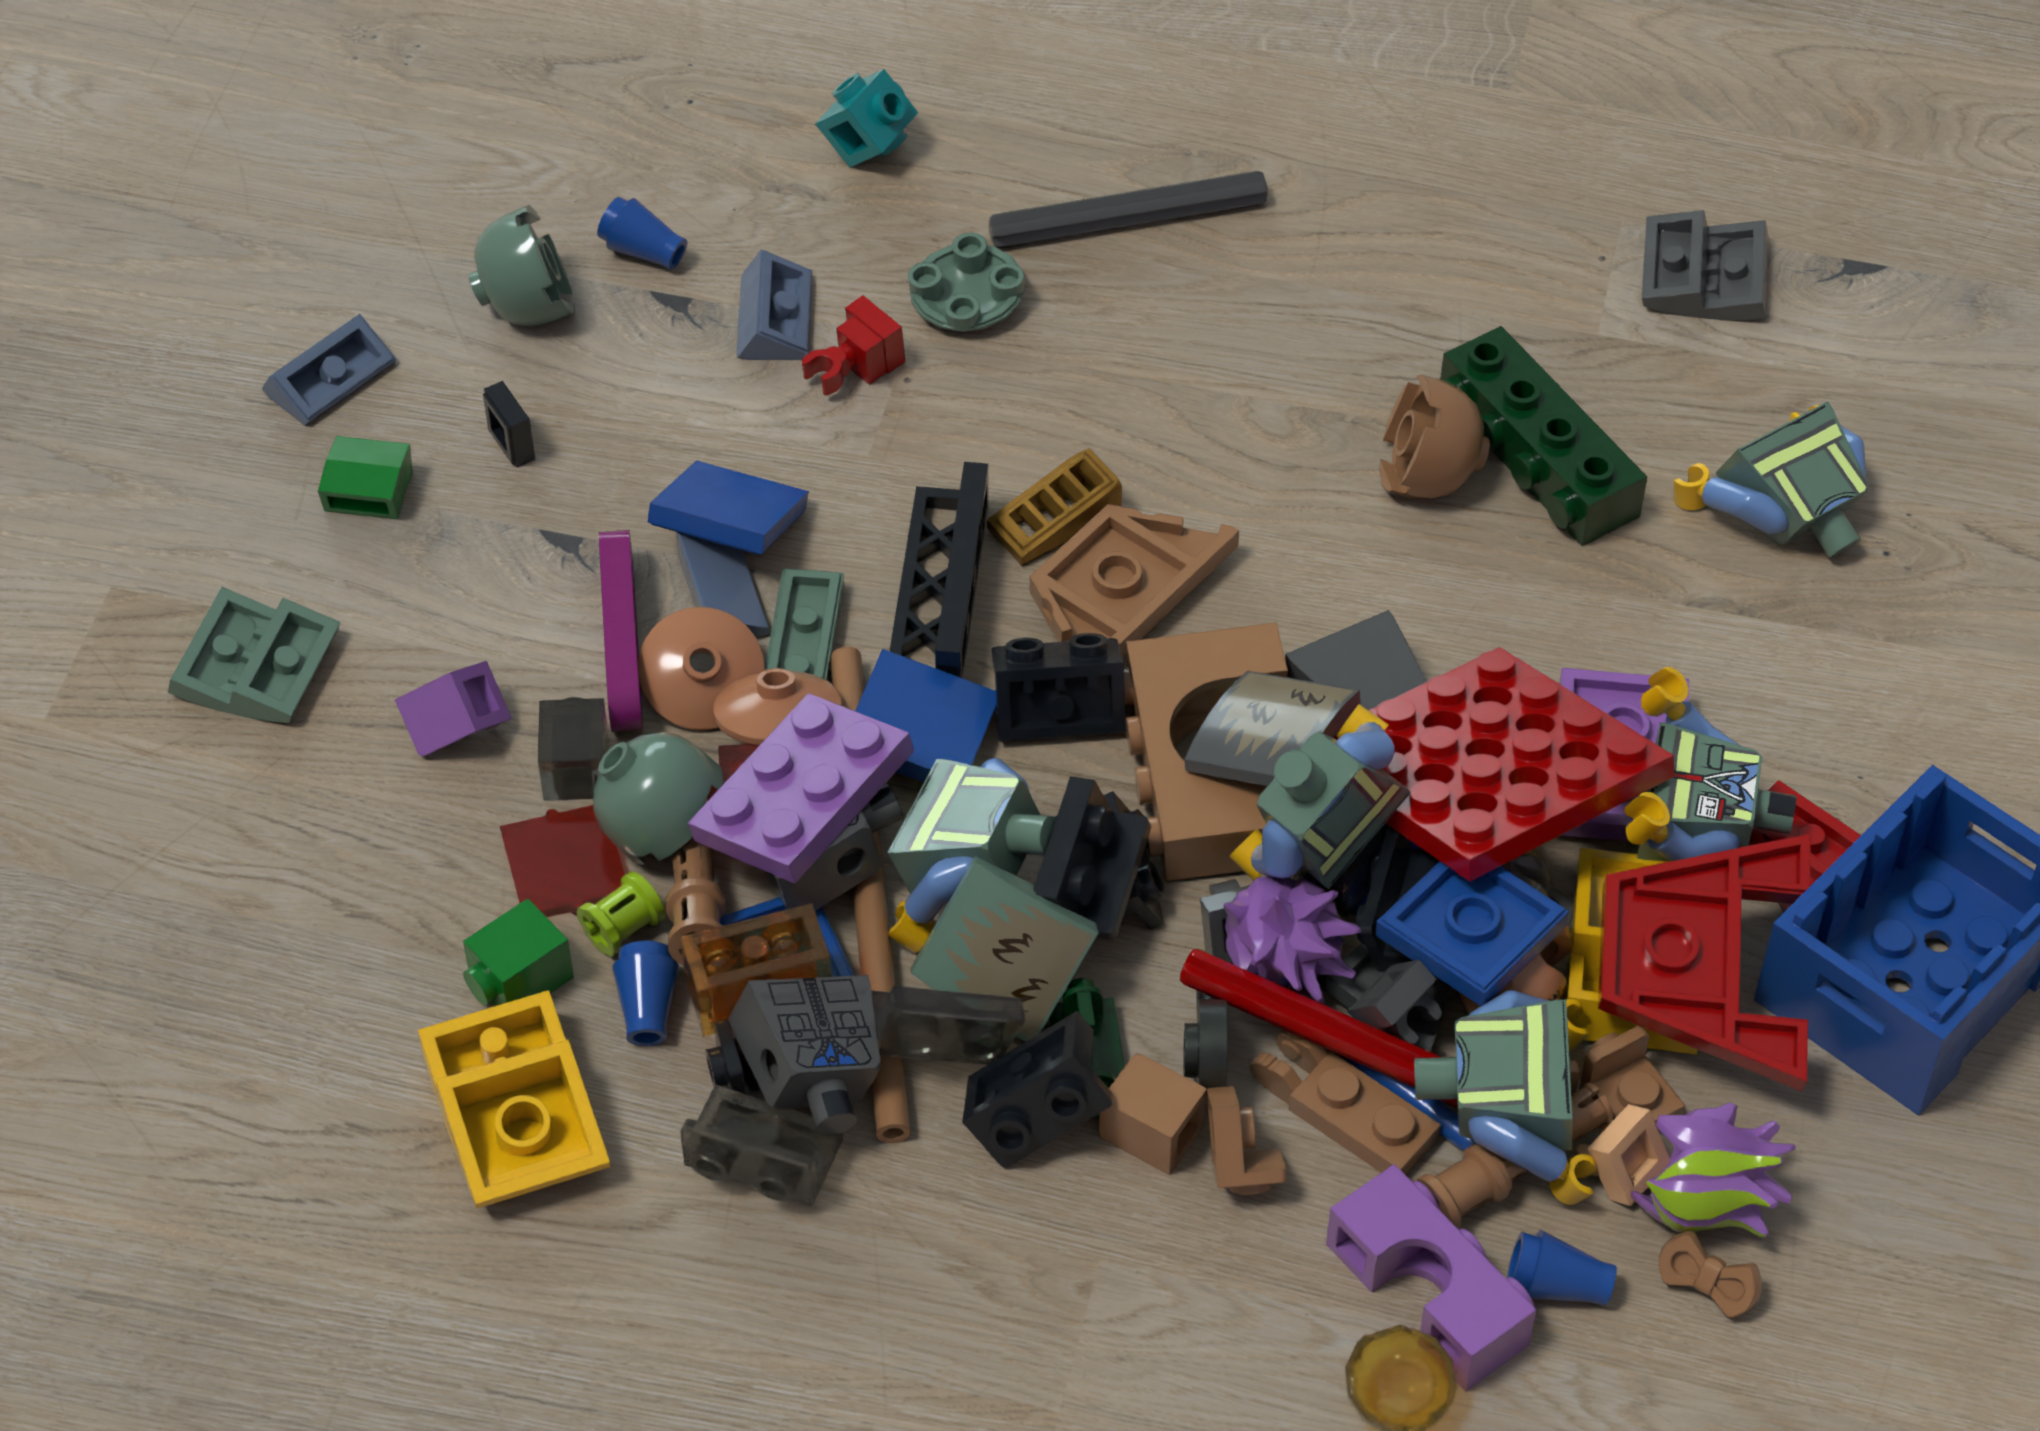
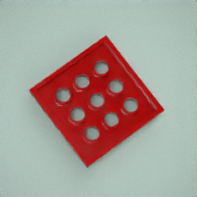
M1501 647L1485 652L1479 657L1449 672L1435 676L1428 682L1393 699L1383 701L1378 706L1369 710L1389 724L1385 732L1392 739L1395 746L1393 759L1383 770L1411 792L1387 820L1386 824L1469 882L1674 777L1673 754Z

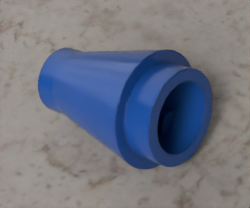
M622 197L615 198L605 210L597 230V236L606 241L607 249L660 264L669 270H673L678 265L687 248V239L671 230L636 198H632L629 201Z
M636 941L626 944L620 948L619 959L612 966L626 1024V1039L629 1043L638 1046L658 1045L667 1039V1022L679 964L672 959L668 951V945L664 943Z
M1539 1230L1536 1235L1525 1232L1519 1234L1510 1258L1507 1277H1512L1521 1283L1531 1299L1592 1302L1606 1306L1614 1289L1617 1266L1603 1262L1553 1235Z

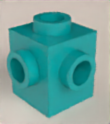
M882 69L865 78L856 73L842 82L832 93L836 101L815 125L846 164L852 167L879 154L880 156H885L900 146L907 138L904 128L919 112L905 96L900 85L893 81L885 69Z

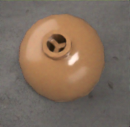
M1420 374L1417 375L1420 385L1408 382L1393 406L1383 441L1394 444L1392 464L1380 459L1379 471L1381 484L1387 492L1409 498L1429 500L1451 495L1468 481L1473 471L1480 472L1486 463L1490 442L1487 437L1483 436L1484 425L1477 404L1459 387L1444 380Z

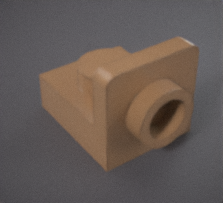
M1639 1025L1621 1035L1615 1032L1609 1033L1598 1039L1589 1048L1585 1056L1579 1090L1586 1083L1596 1085L1600 1090L1597 1095L1592 1097V1100L1594 1102L1602 1095H1605L1613 1111L1612 1120L1630 1104L1649 1109L1656 1124L1660 1115H1683L1685 1104L1646 1057L1650 1036Z
M1234 1086L1207 1088L1212 1169L1217 1187H1230V1191L1235 1194L1253 1195L1270 1190L1271 1184L1286 1182V1166L1279 1149L1243 1152L1245 1149H1255L1252 1107L1240 1108Z

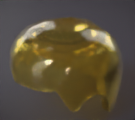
M1402 1324L1377 1331L1370 1335H1363L1357 1341L1345 1366L1347 1398L1361 1421L1376 1431H1426L1431 1429L1447 1416L1457 1391L1454 1362L1440 1342L1431 1335L1414 1328H1408Z

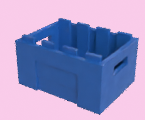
M1932 764L1773 923L1754 1001L1777 1017L1808 1019V1039L1919 1116L1958 1075L1965 1056L2029 989L2036 992L2040 988V835ZM1973 825H1977L2036 864L2035 870L1973 830ZM1941 939L1948 945L1949 949L1944 952L1933 951L1927 947L1925 940ZM1903 979L1908 983L1910 989L1905 992L1893 991L1887 986L1886 980Z

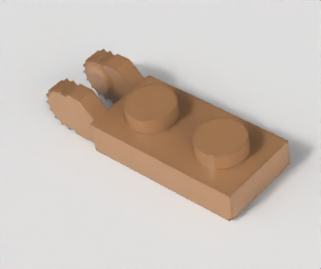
M1284 1029L1277 1034L1275 1038L1277 1041L1276 1045L1279 1046V1050L1283 1052L1284 1056L1309 1073L1303 1082L1290 1065L1282 1060H1278L1276 1056H1272L1270 1053H1260L1249 1066L1251 1068L1250 1072L1254 1075L1253 1078H1256L1258 1083L1263 1085L1264 1088H1268L1272 1094L1287 1103L1289 1111L1381 1173L1395 1164L1406 1175L1440 1136V1123L1332 1051L1327 1054L1322 1046Z

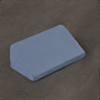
M762 249L759 251L741 277L736 353L738 358L746 360H802L808 354L812 270Z
M358 314L270 375L261 389L273 402L306 426L394 364L397 359L362 315Z
M676 532L678 558L694 606L725 611L741 620L755 637L768 635L769 628L742 550Z

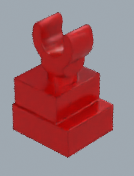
M864 295L845 307L847 321L836 328L838 347L831 346L826 350H814L802 359L804 379H810L818 372H826L821 376L823 394L826 396L837 392L842 387L843 378L849 374L850 370L870 385L884 374H889L906 362L902 326Z

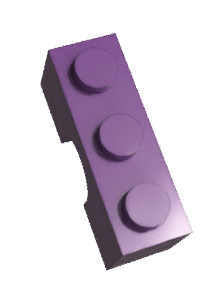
M1393 1164L1330 1208L1326 1245L1371 1293L1389 1280L1403 1275L1425 1278L1435 1284L1442 1292L1423 1308L1418 1342L1465 1392L1529 1346L1536 1315V1309L1529 1293L1516 1279L1512 1277L1505 1278L1486 1258L1483 1247L1472 1233L1463 1228L1458 1230L1439 1210L1435 1197L1424 1184L1419 1181L1412 1182Z

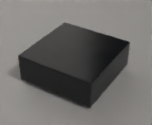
M503 381L484 388L483 399L488 431L506 457L516 467L535 460L530 418Z

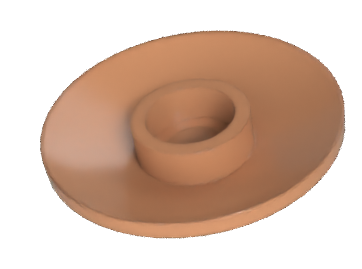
M709 607L686 608L663 618L645 638L638 658L639 684L648 704L667 722L692 731L719 729L714 720L713 705L717 695L732 682L765 671L763 653L752 631L735 616ZM696 654H707L713 659L714 667L708 672H697L690 665L691 658Z
M774 668L743 677L726 686L714 701L713 713L717 726L726 735L744 743L760 746L808 693L842 706L838 690L828 681L809 673Z

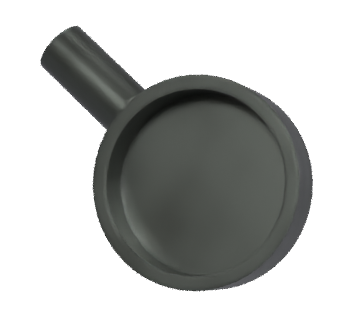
M1196 991L1197 1023H1184L1183 1074L1186 1078H1196V1083L1205 1088L1226 1087L1227 1001L1214 999Z

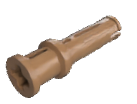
M692 837L672 854L674 885L666 896V913L673 922V927L668 934V951L672 959L680 965L690 968H704L721 960L728 950V934L724 926L720 924V919L725 912V896L721 888L714 883L712 848L694 841ZM707 935H709V943H710V945H709L708 947H706V936H707Z
M1593 1083L1584 1084L1580 1090L1571 1095L1573 1118L1572 1144L1599 1126L1611 1122L1613 1119V1111L1605 1095H1602L1593 1102L1592 1097L1597 1095L1600 1090ZM1472 1144L1463 1151L1462 1160L1435 1177L1431 1174H1424L1416 1181L1421 1182L1430 1190L1438 1203L1439 1210L1458 1229L1461 1226V1218L1487 1201L1499 1203L1504 1200L1512 1189V1181L1528 1171L1478 1144Z

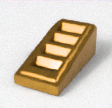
M1087 448L1067 459L987 519V528L1022 566L1067 542L1107 504L1122 506V484L1119 478L1090 448ZM1069 498L1074 504L1069 507L1064 500ZM1046 510L1054 519L1049 522L1041 512ZM1026 521L1036 533L1028 537L1018 524Z

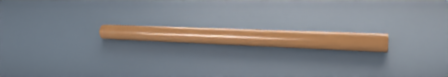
M841 647L831 653L832 682L841 696L842 706L855 711L865 690L861 652L856 648ZM880 831L872 833L882 865L877 873L854 886L852 890L861 975H868L871 983L881 1060L879 1073L871 1084L876 1137L885 1143H897L910 1136V1123L891 938L888 935L890 928Z

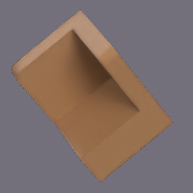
M1135 1054L1109 1088L1113 1095L1112 1105L1100 1113L1099 1135L1106 1142L1170 1175L1205 1126L1207 1088L1142 1054Z

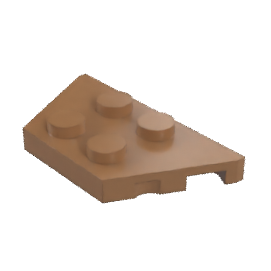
M1107 504L1030 575V594L1058 642L1069 641L1071 637L1082 633H1097L1104 635L1106 638L1117 639L1123 657L1127 653V641L1141 640L1238 547L1239 530L1224 524L1220 525L1219 533L1183 528L1184 517L1162 513L1147 515L1139 512L1137 509Z

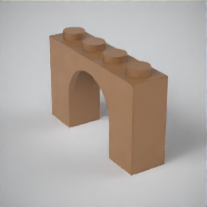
M1277 622L1127 641V667L1124 668L1125 706L1132 705L1134 716L1125 718L1126 735L1130 756L1141 754L1144 765L1135 767V782L1139 805L1151 804L1153 817H1148L1151 824L1147 847L1149 857L1161 856L1165 881L1243 871L1230 855L1256 829L1262 833L1266 823L1256 804L1258 797L1267 786L1186 771L1185 761L1177 753L1176 748L1190 732L1203 724L1223 694L1245 672L1253 671L1287 677V666Z

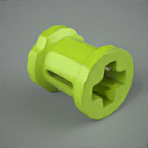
M630 871L620 880L621 886L596 904L586 902L577 909V918L586 936L601 953L607 954L610 957L619 952L622 947L621 942L646 924L656 926L666 917L663 903L654 888L642 875L635 871Z

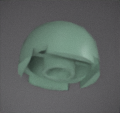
M530 205L508 213L488 225L479 236L474 250L477 271L468 275L472 290L481 306L492 303L502 318L522 326H537L549 323L575 312V306L562 300L560 293L573 295L563 263L550 235L547 234L538 238L531 226L532 223L541 219Z
M656 732L638 736L627 743L620 742L610 748L599 763L598 771L600 774L598 775L593 795L594 814L599 828L607 838L636 864H645L642 857L649 853L660 861L672 855L693 837L688 822L706 804L704 801L710 792L711 785L717 790L723 785L722 767L695 744L676 734Z

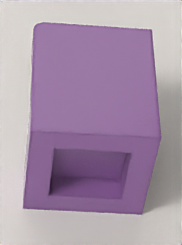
M487 661L452 671L395 699L420 756L434 753L465 737L494 728L512 719Z

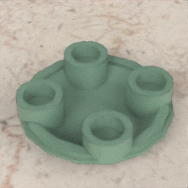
M972 232L957 236L952 245L930 254L923 262L915 264L908 273L911 303L920 316L939 328L960 332L985 329L1005 320L1019 306L1025 290L1023 270L1013 257L994 246L987 245L986 239L982 235Z

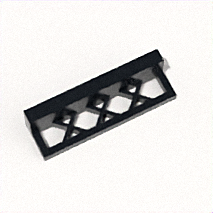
M964 462L960 490L916 486L890 644V652L901 656H906L925 644L935 654L936 669L960 678L964 676L989 506L988 463ZM927 508L955 510V522L939 531L926 518ZM940 550L949 559L948 568L932 577L918 563ZM915 581L919 584V586L916 587V588H915ZM933 597L942 606L941 615L925 625L911 612V609L928 598ZM908 629H909V630H911L913 633H911V634H909V635L907 636V631H908Z

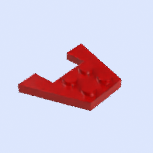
M1811 833L1606 874L1602 891L1598 1009L1803 1092L1807 1083L1808 1019L1739 1013L1742 899L1793 904L1810 887Z

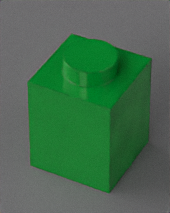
M529 898L463 940L468 969L463 972V976L472 994L483 1005L492 1002L497 1006L547 990L552 993L574 978L568 939Z

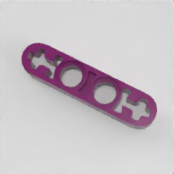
M630 530L599 532L606 683L611 733L643 730L642 696L638 673L639 647Z

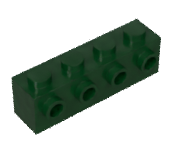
M1502 326L1443 353L1440 380L1459 387L1477 404L1484 425L1483 436L1487 437L1490 442L1489 451H1492L1506 465L1521 488L1529 490L1547 509L1552 521L1559 528H1565L1581 546H1584L1640 517L1648 476Z

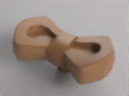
M1685 1231L1673 1236L1661 1248L1659 1270L1665 1284L1694 1286L1698 1291L1711 1296L1727 1317H1737L1745 1314L1754 1308L1759 1301L1762 1292V1280L1756 1264L1745 1263L1726 1266L1727 1263L1720 1257L1707 1255L1693 1231Z

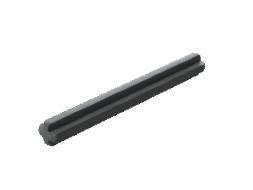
M1251 171L996 213L989 217V234L994 247L1003 248L1262 205L1267 201L1268 187L1262 172Z

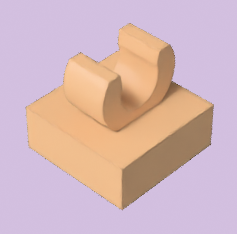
M1628 1104L1614 1120L1598 1127L1600 1135L1590 1146L1580 1143L1576 1147L1578 1155L1588 1154L1595 1159L1597 1170L1591 1175L1600 1177L1609 1200L1631 1206L1635 1202L1631 1197V1192L1643 1193L1648 1187L1647 1181L1657 1177L1668 1165L1670 1158L1650 1110Z

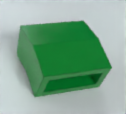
M336 436L326 458L318 488V494L324 511L399 519L404 495L413 475L410 444Z

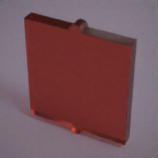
M593 805L559 813L555 809H550L546 812V816L500 826L519 903L529 898L546 917L568 912L577 916V909L584 903L596 904L621 886L620 880L625 874L618 849L599 828Z

